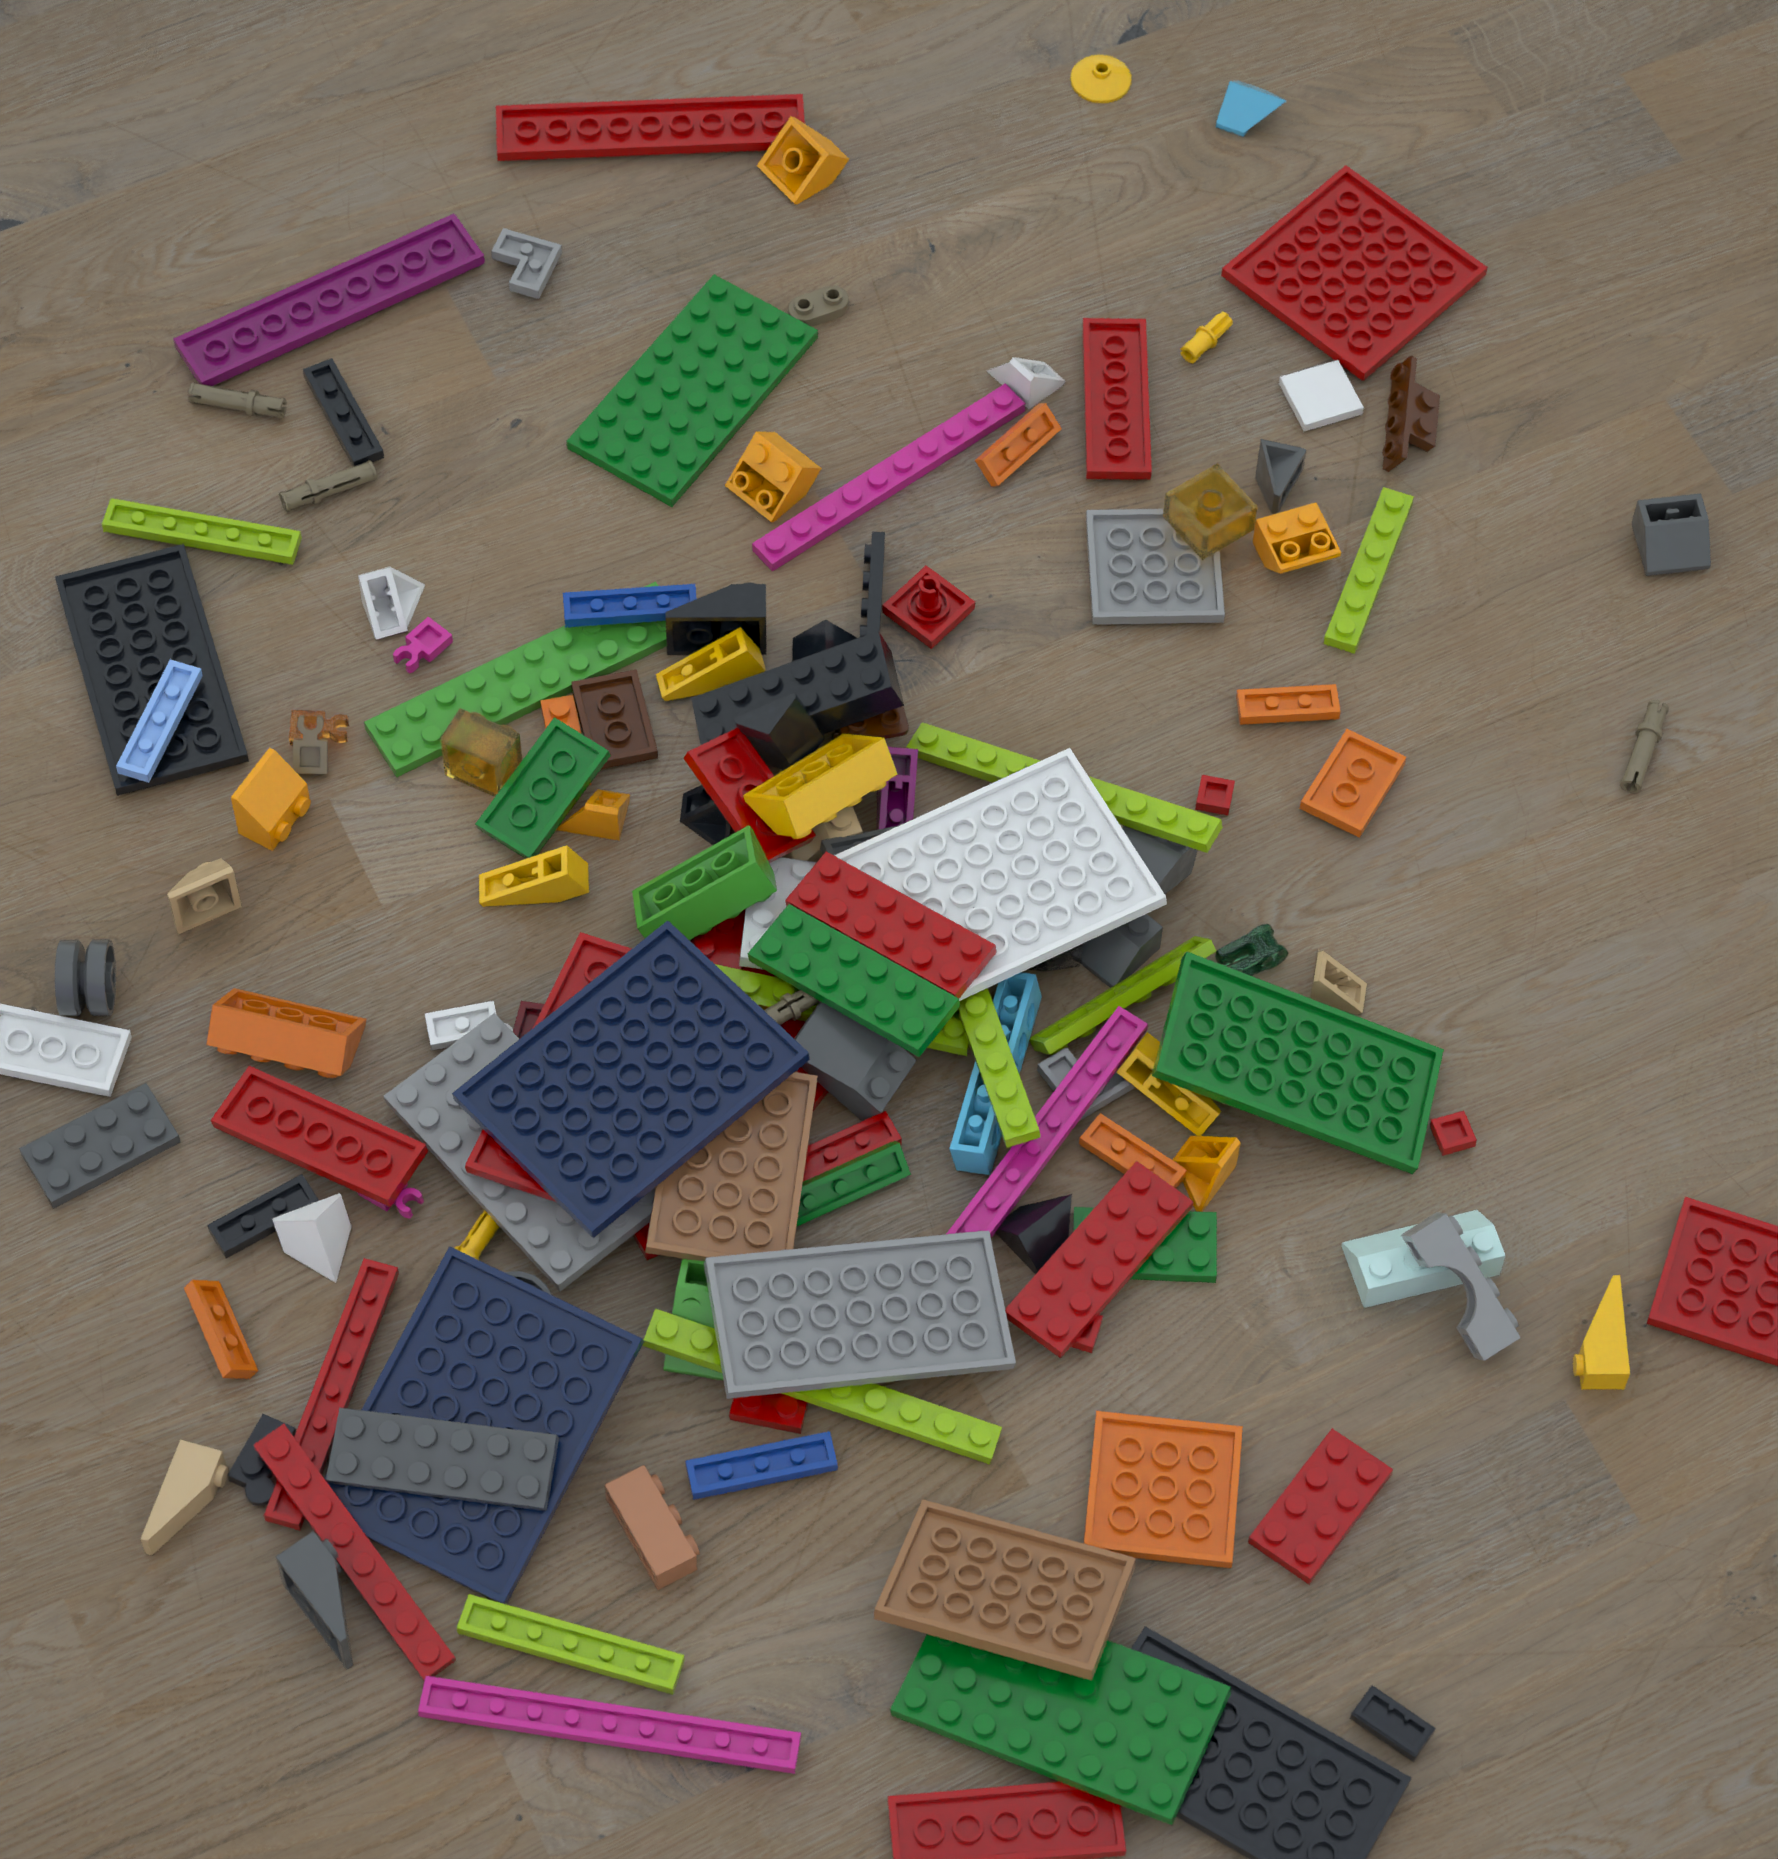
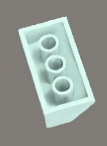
M1478 1210L1453 1215L1463 1230V1234L1460 1237L1466 1247L1471 1246L1479 1256L1482 1264L1478 1267L1484 1277L1500 1275L1506 1255L1494 1224ZM1416 1225L1342 1242L1341 1245L1364 1308L1463 1283L1452 1270L1444 1266L1428 1268L1418 1265L1401 1234Z

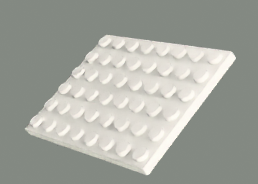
M1070 748L834 855L996 945L997 953L960 997L959 1001L1167 904L1164 892Z

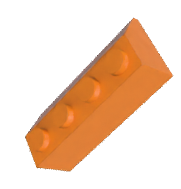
M233 988L212 1005L206 1045L217 1047V1051L224 1054H237L239 1052L251 1055L250 1058L258 1062L278 1061L284 1063V1066L288 1069L303 1070L307 1068L316 1070L320 1076L336 1078L343 1075L351 1067L367 1019Z

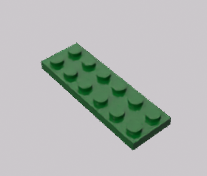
M788 904L748 952L749 961L918 1057L922 1055L960 1007L959 998Z

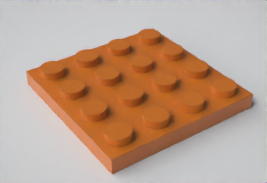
M1096 1411L1084 1544L1139 1559L1231 1568L1233 1563L1243 1426Z

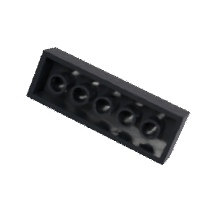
M879 631L691 698L701 745L737 728L734 723L735 717L793 693H796L824 734L904 706L892 651Z

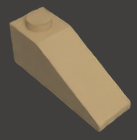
M180 1440L141 1536L145 1554H155L214 1499L218 1487H224L228 1478L229 1466H226L222 1451Z

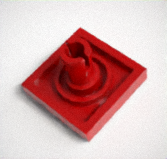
M927 565L882 605L883 614L930 649L938 644L975 609V601Z

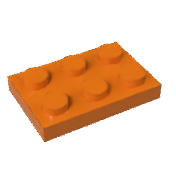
M1346 729L1301 800L1300 809L1360 838L1403 769L1407 757Z

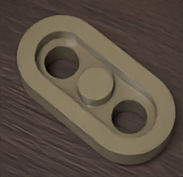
M827 286L792 299L788 305V314L812 327L846 314L849 308V296L841 287Z

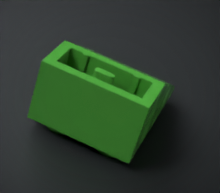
M682 1259L672 1314L715 1329L704 1261ZM665 1354L663 1371L723 1380V1374Z

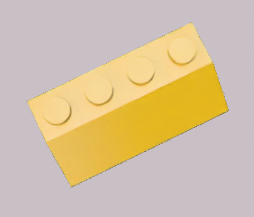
M842 734L744 794L743 797L745 802L777 835L800 839L809 835L812 832L811 829L816 825L836 818V813L843 808L860 803L862 796L884 788L887 785L886 781L896 776L897 771L885 738Z

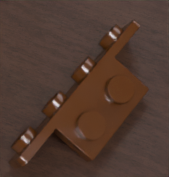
M1412 355L1402 363L1395 365L1390 375L1392 380L1391 392L1388 398V420L1385 424L1386 440L1382 452L1384 456L1383 470L1390 472L1406 460L1409 443L1426 452L1434 448L1436 444L1440 395L1415 383L1417 358Z

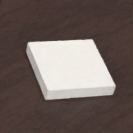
M1339 360L1284 375L1279 379V385L1304 432L1363 414L1364 407Z

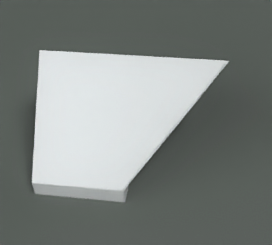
M1015 357L1009 363L987 371L1001 385L1006 384L1025 403L1027 409L1038 404L1066 382L1045 362Z
M392 567L358 575L362 603L375 639L408 631L407 628L425 584Z
M338 1193L272 1218L284 1253L336 1283L352 1227L341 1194Z

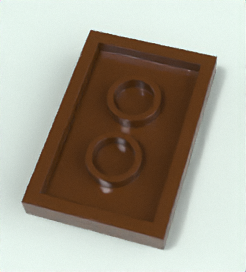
M637 669L571 682L583 735L607 749L611 755L601 769L658 758V751Z

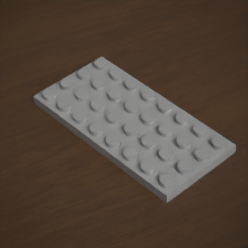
M494 1013L383 1097L385 1103L417 1138L426 1144L429 1151L559 1291H562L650 1222L655 1188L596 1237L592 1238L558 1203L466 1172L465 1164L483 1128L454 1101L452 1093L519 1040Z
M989 1230L705 1258L704 1268L727 1399L1008 1370L1015 1367L1016 1361Z

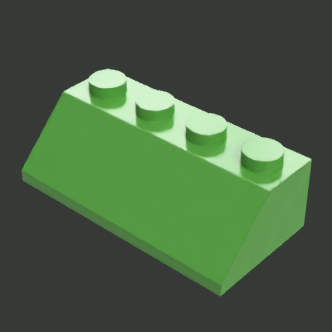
M751 826L744 827L632 891L637 929L644 938L648 937L666 921H669L688 940H691L698 935L708 933L714 926L724 920L738 916L749 906L767 900L777 891L774 871Z

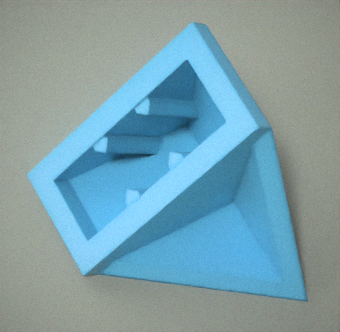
M1230 81L1215 127L1244 137L1247 130L1285 103L1286 100L1259 87L1241 81Z

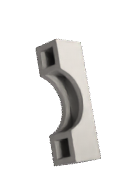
M1436 1212L1401 1234L1419 1266L1428 1268L1444 1266L1452 1270L1460 1278L1466 1290L1467 1306L1465 1314L1456 1328L1474 1358L1485 1361L1521 1338L1515 1329L1519 1324L1513 1313L1508 1308L1503 1309L1497 1297L1500 1296V1292L1492 1279L1489 1277L1485 1279L1478 1266L1482 1263L1475 1250L1471 1246L1466 1247L1460 1235L1463 1234V1230L1458 1221L1452 1215L1448 1217L1446 1213Z

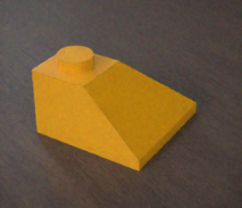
M791 116L761 158L757 167L794 204L798 205L833 184L849 161V158L831 140Z

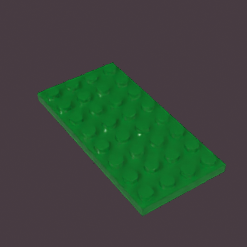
M714 274L566 441L567 449L673 507L818 339V330Z
M1186 952L1181 959L1152 1077L1414 1174L1419 1167L1444 1049Z
M927 1634L890 1711L893 1717L1166 1824L1173 1825L1230 1697L1231 1687L1109 1640L1106 1642L1093 1679L1088 1680Z

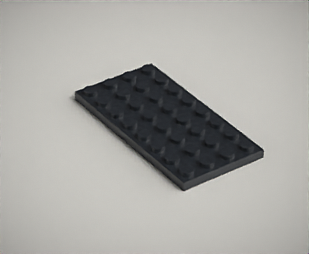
M184 544L55 576L117 796L249 762ZM169 660L201 668L203 676L150 782L118 774L116 765Z
M1145 1626L1131 1649L1231 1687L1230 1697L1176 1817L1249 1859H1367L1410 1784L1411 1777Z

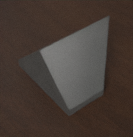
M1261 439L1255 479L1270 512L1276 514L1279 513L1304 469L1306 449Z

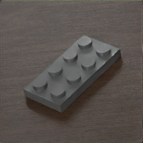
M144 1083L19 1148L54 1209L175 1146L181 1141L147 1083Z

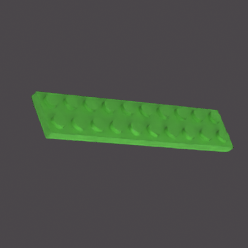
M655 581L645 587L658 586ZM666 621L565 627L564 625L364 721L365 730L397 778L541 708L540 700L563 697L572 693V681L611 674L666 647Z

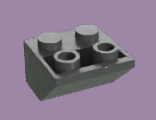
M1701 493L1637 500L1631 524L1646 576L1710 569L1709 518Z

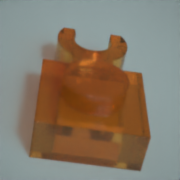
M291 710L290 746H293L294 738H303V734L297 726L300 715H305L304 723L310 729L317 726V716H323L324 726L318 734V739L331 738V740L337 743L348 742L347 731L336 730L339 727H349L347 715L338 714L330 719H326L325 711Z

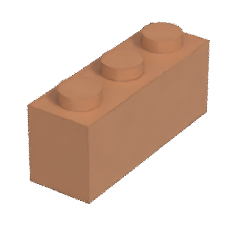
M642 1465L606 1483L605 1495L609 1506L656 1589L659 1590L697 1571L696 1556L700 1555V1551L694 1538L690 1534L685 1536L679 1526L682 1524V1519L673 1504L668 1506L662 1497L665 1494V1490L656 1474L650 1476L645 1465Z

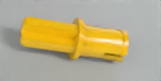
M1221 312L1206 326H1200L1196 330L1195 336L1180 348V353L1187 362L1195 363L1206 350L1217 345V339L1233 324V320L1229 317L1228 313Z

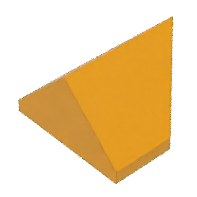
M597 789L585 805L561 823L556 830L620 841L630 802V794Z
M1190 1136L1173 1158L1174 1162L1187 1169L1186 1177L1182 1182L1189 1198L1193 1201L1195 1211H1204L1236 1167L1241 1143L1236 1137Z

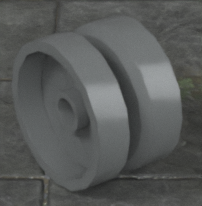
M92 939L86 949V953L84 946L79 940L59 941L55 960V996L60 1016H80L85 1008V1004L92 1016L112 1015L116 996V961L113 943L110 939Z

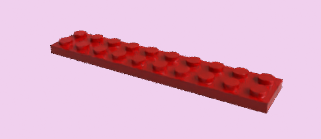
M803 94L497 105V160L767 151L791 116L805 124Z

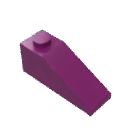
M888 747L897 775L886 781L887 785L884 788L877 790V830L900 826L913 820L918 749Z

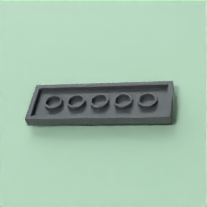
M339 1407L326 1481L331 1484L547 1511L559 1437L555 1434Z

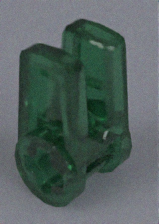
M1262 924L1252 929L1248 934L1218 949L1215 959L1221 965L1227 966L1231 964L1229 968L1253 976L1281 964L1287 958L1288 951L1284 945H1279L1273 936L1274 930L1271 925Z

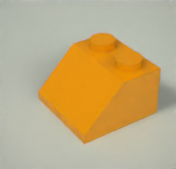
M270 747L231 796L238 834L271 851L274 850L280 841L283 842L287 839L292 825L299 816L302 817L306 814L311 803L307 783Z

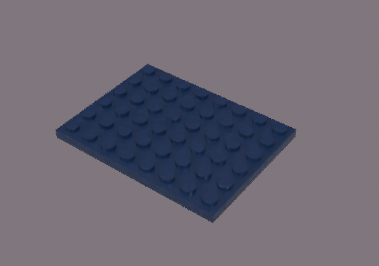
M666 921L455 1090L452 1095L454 1101L594 1238L808 1062L810 1057L807 1050L669 921Z
M449 1246L361 1410L557 1435L559 1442L547 1511L328 1484L368 1539L493 1601L507 1605L644 1341L642 1338Z

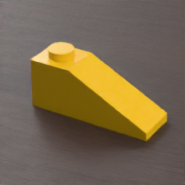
M739 627L656 674L662 698L665 701L712 691L765 672L766 668L759 647Z
M567 845L479 874V904L483 907L556 903L589 893L588 863Z
M1147 1032L1116 1073L1195 1135L1201 1136L1217 1118L1221 1110L1211 1098L1152 1077L1160 1041Z
M1620 1275L1612 1276L1583 1340L1579 1354H1574L1573 1372L1574 1376H1580L1581 1389H1625L1629 1379L1630 1367Z

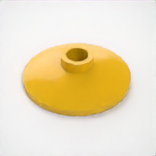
M1092 55L1076 63L1072 69L1070 80L1074 91L1083 99L1094 103H1110L1119 100L1129 91L1131 73L1128 67L1115 57Z

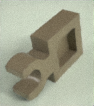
M300 715L297 726L303 734V738L293 739V769L298 774H327L328 739H318V734L324 726L323 716L318 715L317 726L310 729L304 723L305 715Z

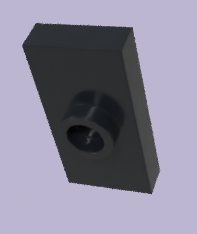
M1371 1685L1350 1716V1719L1413 1762L1436 1729L1373 1685Z

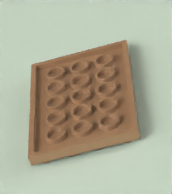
M794 1072L655 1187L645 1253L705 1261L707 1257L793 1249L817 1075Z
M922 1499L876 1604L874 1619L1092 1680L1135 1570L1136 1558Z

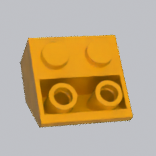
M756 431L725 486L770 522H775L807 495L822 468L776 432Z
M1317 502L1256 519L1253 544L1264 567L1281 574L1341 556L1342 552Z

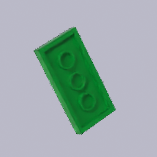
M554 717L475 825L479 830L525 859L538 855L611 756L609 751Z
M1074 1207L1073 1232L1095 1207ZM1189 1211L1130 1280L1216 1283L1217 1212Z

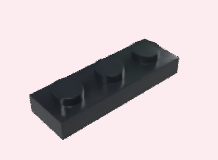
M303 1174L208 1224V1230L225 1258H228L276 1232L272 1218L317 1202L319 1199Z

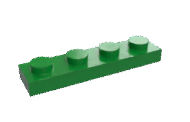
M894 1140L802 1183L796 1227L911 1175L900 1143Z

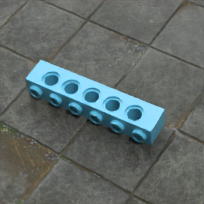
M1018 973L999 982L993 999L994 1007L1019 1075L1042 998L1036 974ZM975 1061L949 1149L956 1170L991 1175L1002 1134Z

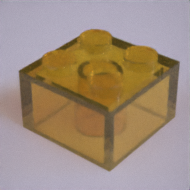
M1217 463L1165 493L1163 517L1194 552L1204 560L1253 531L1258 506Z
M460 708L440 738L445 776L494 797L522 761L520 733H517L508 725H499L489 721L477 712L470 713Z

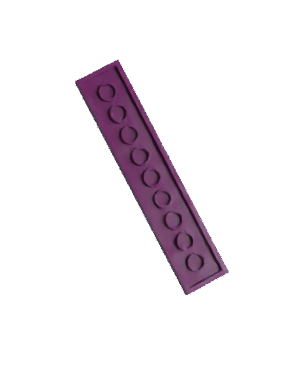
M454 213L173 338L174 346L197 382L203 385L214 386L485 264L484 254Z

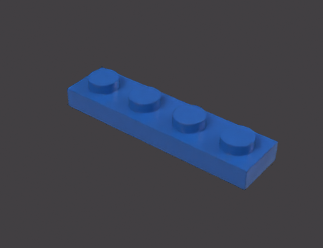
M695 584L565 592L563 593L565 627L666 621L665 612L697 599Z
M830 1431L685 1461L693 1500L838 1470Z

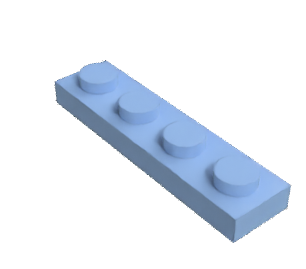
M169 660L116 765L118 774L150 782L203 676L201 668Z

